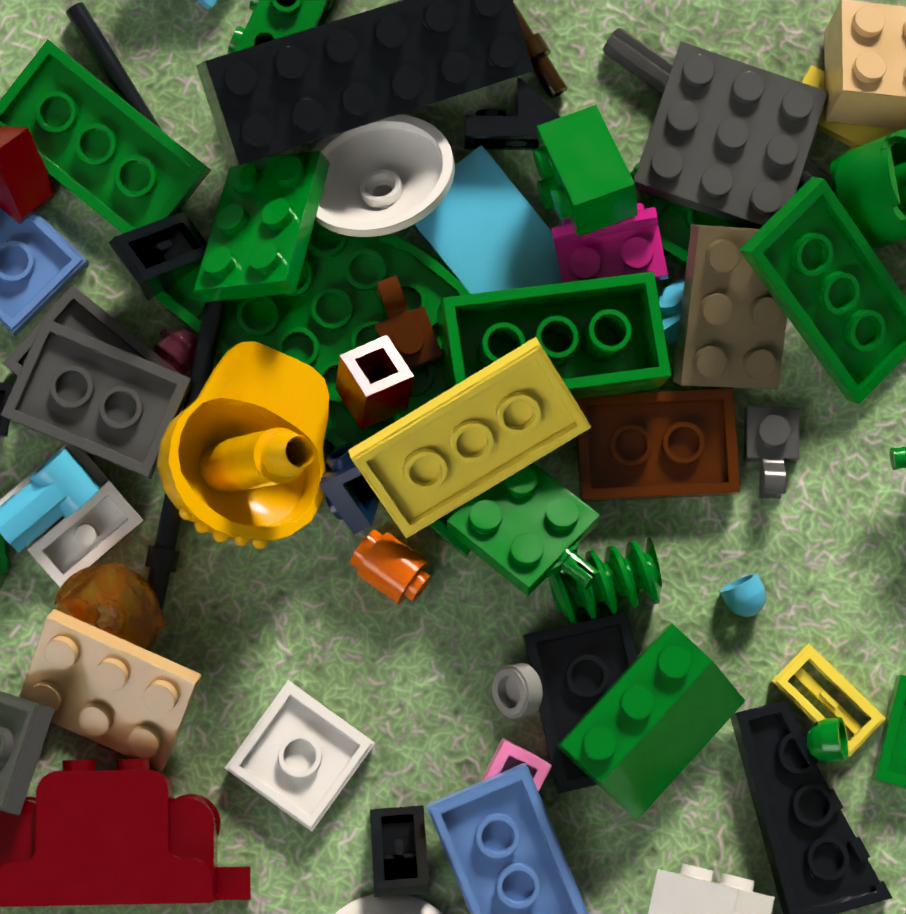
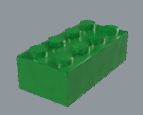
M654 271L443 297L437 310L448 390L535 337L574 399L659 389L672 376Z

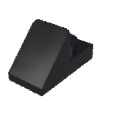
M517 77L516 116H506V112L499 109H482L476 111L475 115H465L464 149L475 150L481 145L485 150L539 148L537 126L560 118V116L524 80Z

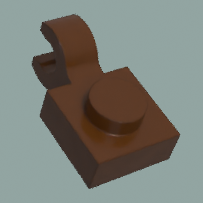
M396 275L376 282V289L388 320L375 324L378 338L387 335L410 370L442 359L443 354L425 307L423 306L409 312Z

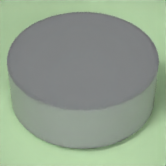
M526 663L502 666L496 672L492 684L495 704L500 712L508 718L515 719L533 715L541 705L543 690L537 672Z

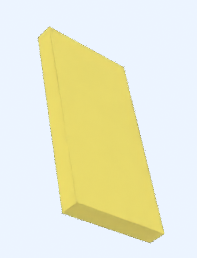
M535 337L348 451L358 470L407 539L587 431L591 426Z

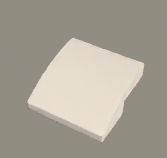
M66 443L0 498V505H2L31 481L29 477L42 464L64 447H67L99 483L101 489L86 504L69 517L64 518L62 516L26 546L27 551L61 589H64L144 521L87 453Z

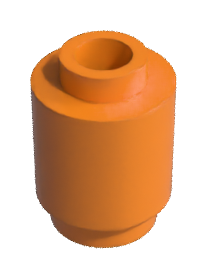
M375 529L365 536L350 559V564L358 569L357 576L398 605L406 598L414 602L424 591L432 577L425 572L429 565L427 559L387 532L382 535Z

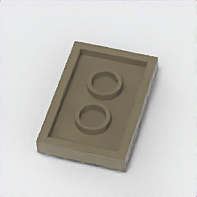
M691 224L673 381L677 384L778 390L787 316L739 250L759 229Z

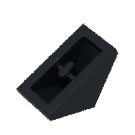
M184 211L115 236L109 242L117 259L147 301L201 265L207 242Z
M423 805L370 809L374 897L430 893Z

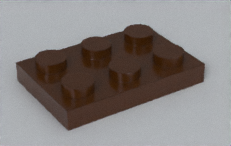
M733 388L621 393L575 399L591 426L590 429L576 437L580 500L583 502L727 496L740 493Z

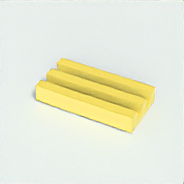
M809 643L770 681L812 724L826 718L788 682L792 676L803 684L836 718L841 717L845 726L854 734L848 740V757L886 719ZM807 660L868 719L863 726L802 668Z

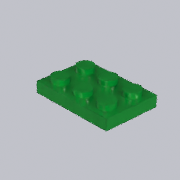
M321 151L260 158L242 165L229 167L194 287V291L203 302L296 293L330 166L329 161Z

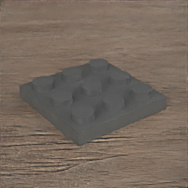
M681 41L633 179L636 190L747 228L760 229L796 193L828 91Z

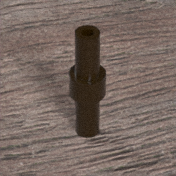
M514 3L533 66V72L549 98L554 99L564 93L568 87L549 59L548 55L551 51L540 33L534 34Z

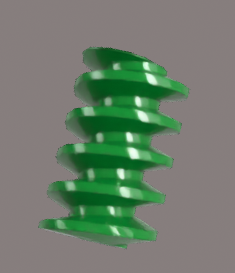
M651 537L647 538L645 553L635 540L627 542L625 558L622 557L614 545L606 547L604 563H602L594 550L586 552L584 560L600 571V575L594 583H591L588 589H584L581 584L565 571L548 577L557 612L563 611L571 624L577 623L578 608L580 606H584L590 617L595 619L598 617L599 602L602 601L606 603L612 614L618 613L620 597L623 596L626 597L633 609L639 608L640 594L646 591L654 604L660 603L662 578Z

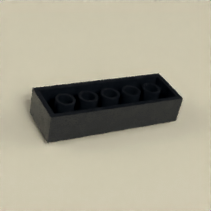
M401 0L206 60L196 65L229 167L242 165L534 71L513 0Z

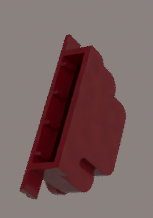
M117 759V770L95 771V760H62V771L51 772L40 780L36 789V797L25 798L20 815L0 810V907L213 903L217 900H250L251 866L217 867V837L221 829V818L218 809L209 799L197 794H186L174 799V786L171 779L163 772L150 770V759Z

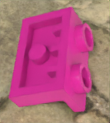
M637 203L638 216L579 237L569 218L561 220L562 225L553 227L551 230L562 283L653 271L656 281L668 279L656 208L644 209V204Z

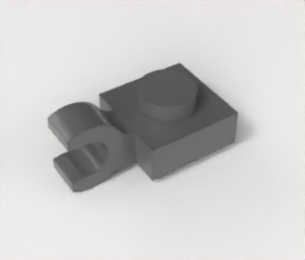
M747 406L744 410V461L760 462L759 498L780 499L781 494L786 493V470L784 463H796L799 460V408Z

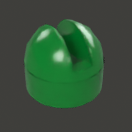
M841 717L817 721L809 729L806 746L813 757L825 762L847 760L848 737L844 721Z

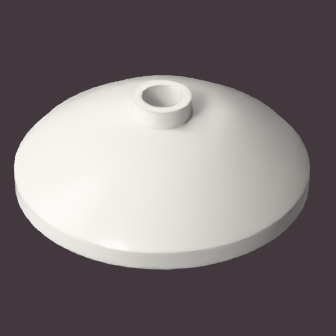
M402 114L323 138L311 150V152L321 151L330 163L315 221L330 231L354 237L388 235L416 224L429 215L443 201L453 183L455 163L448 140L432 124L422 119Z

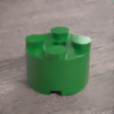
M902 129L850 148L840 157L834 158L830 163V175L836 184L839 201L873 248H882L906 240V129Z

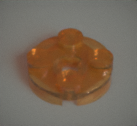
M120 563L91 566L74 573L60 587L54 605L58 604V611L99 629L101 628L96 623L101 617L97 609L98 606L102 604L105 608L113 607L117 613L115 618L117 622L116 628L113 629L108 626L101 630L148 651L155 644L157 634L164 624V614L159 607L158 599L150 584L139 573Z

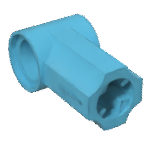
M67 447L58 451L29 477L31 481L0 505V534L18 553L62 516L67 518L80 509L101 489L99 483Z

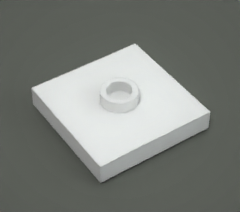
M288 680L225 769L313 832L376 743Z

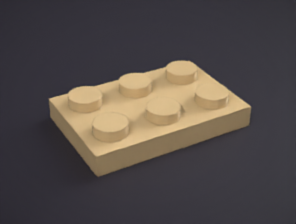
M54 609L46 617L19 697L54 708L52 723L133 759H150L151 767L163 771L172 755L202 674Z

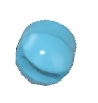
M758 573L746 575L719 590L728 609L743 617L756 615L763 609L766 601L765 587Z

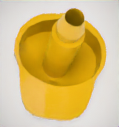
M255 341L240 342L228 350L212 371L199 396L191 405L171 420L160 441L157 460L163 490L173 505L179 510L180 517L183 520H190L194 523L195 530L198 533H212L214 540L219 543L233 538L238 546H245L249 541H252V545L257 549L265 548L268 541L291 536L311 522L324 497V492L320 488L319 483L323 473L326 471L323 445L329 416V391L325 379L312 366Z

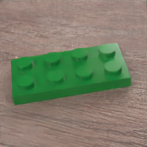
M48 39L0 100V126L28 127L47 172L122 233L177 214L211 171L210 168Z
M812 176L739 250L848 401L860 404L906 357V298L826 180Z

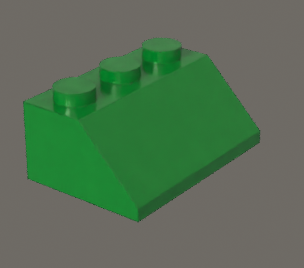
M671 623L661 631L560 741L557 747L637 821L742 706L745 699L713 660Z

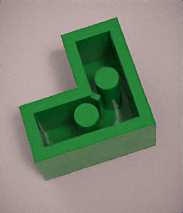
M597 105L537 126L539 148L532 150L537 171L542 179L537 181V188L546 211L555 209L560 222L569 218L578 237L638 216L635 182Z

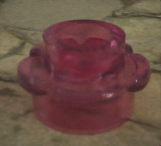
M165 328L160 332L162 338L153 347L154 352L180 374L185 375L192 367L197 339L184 328H179L175 333L171 329Z

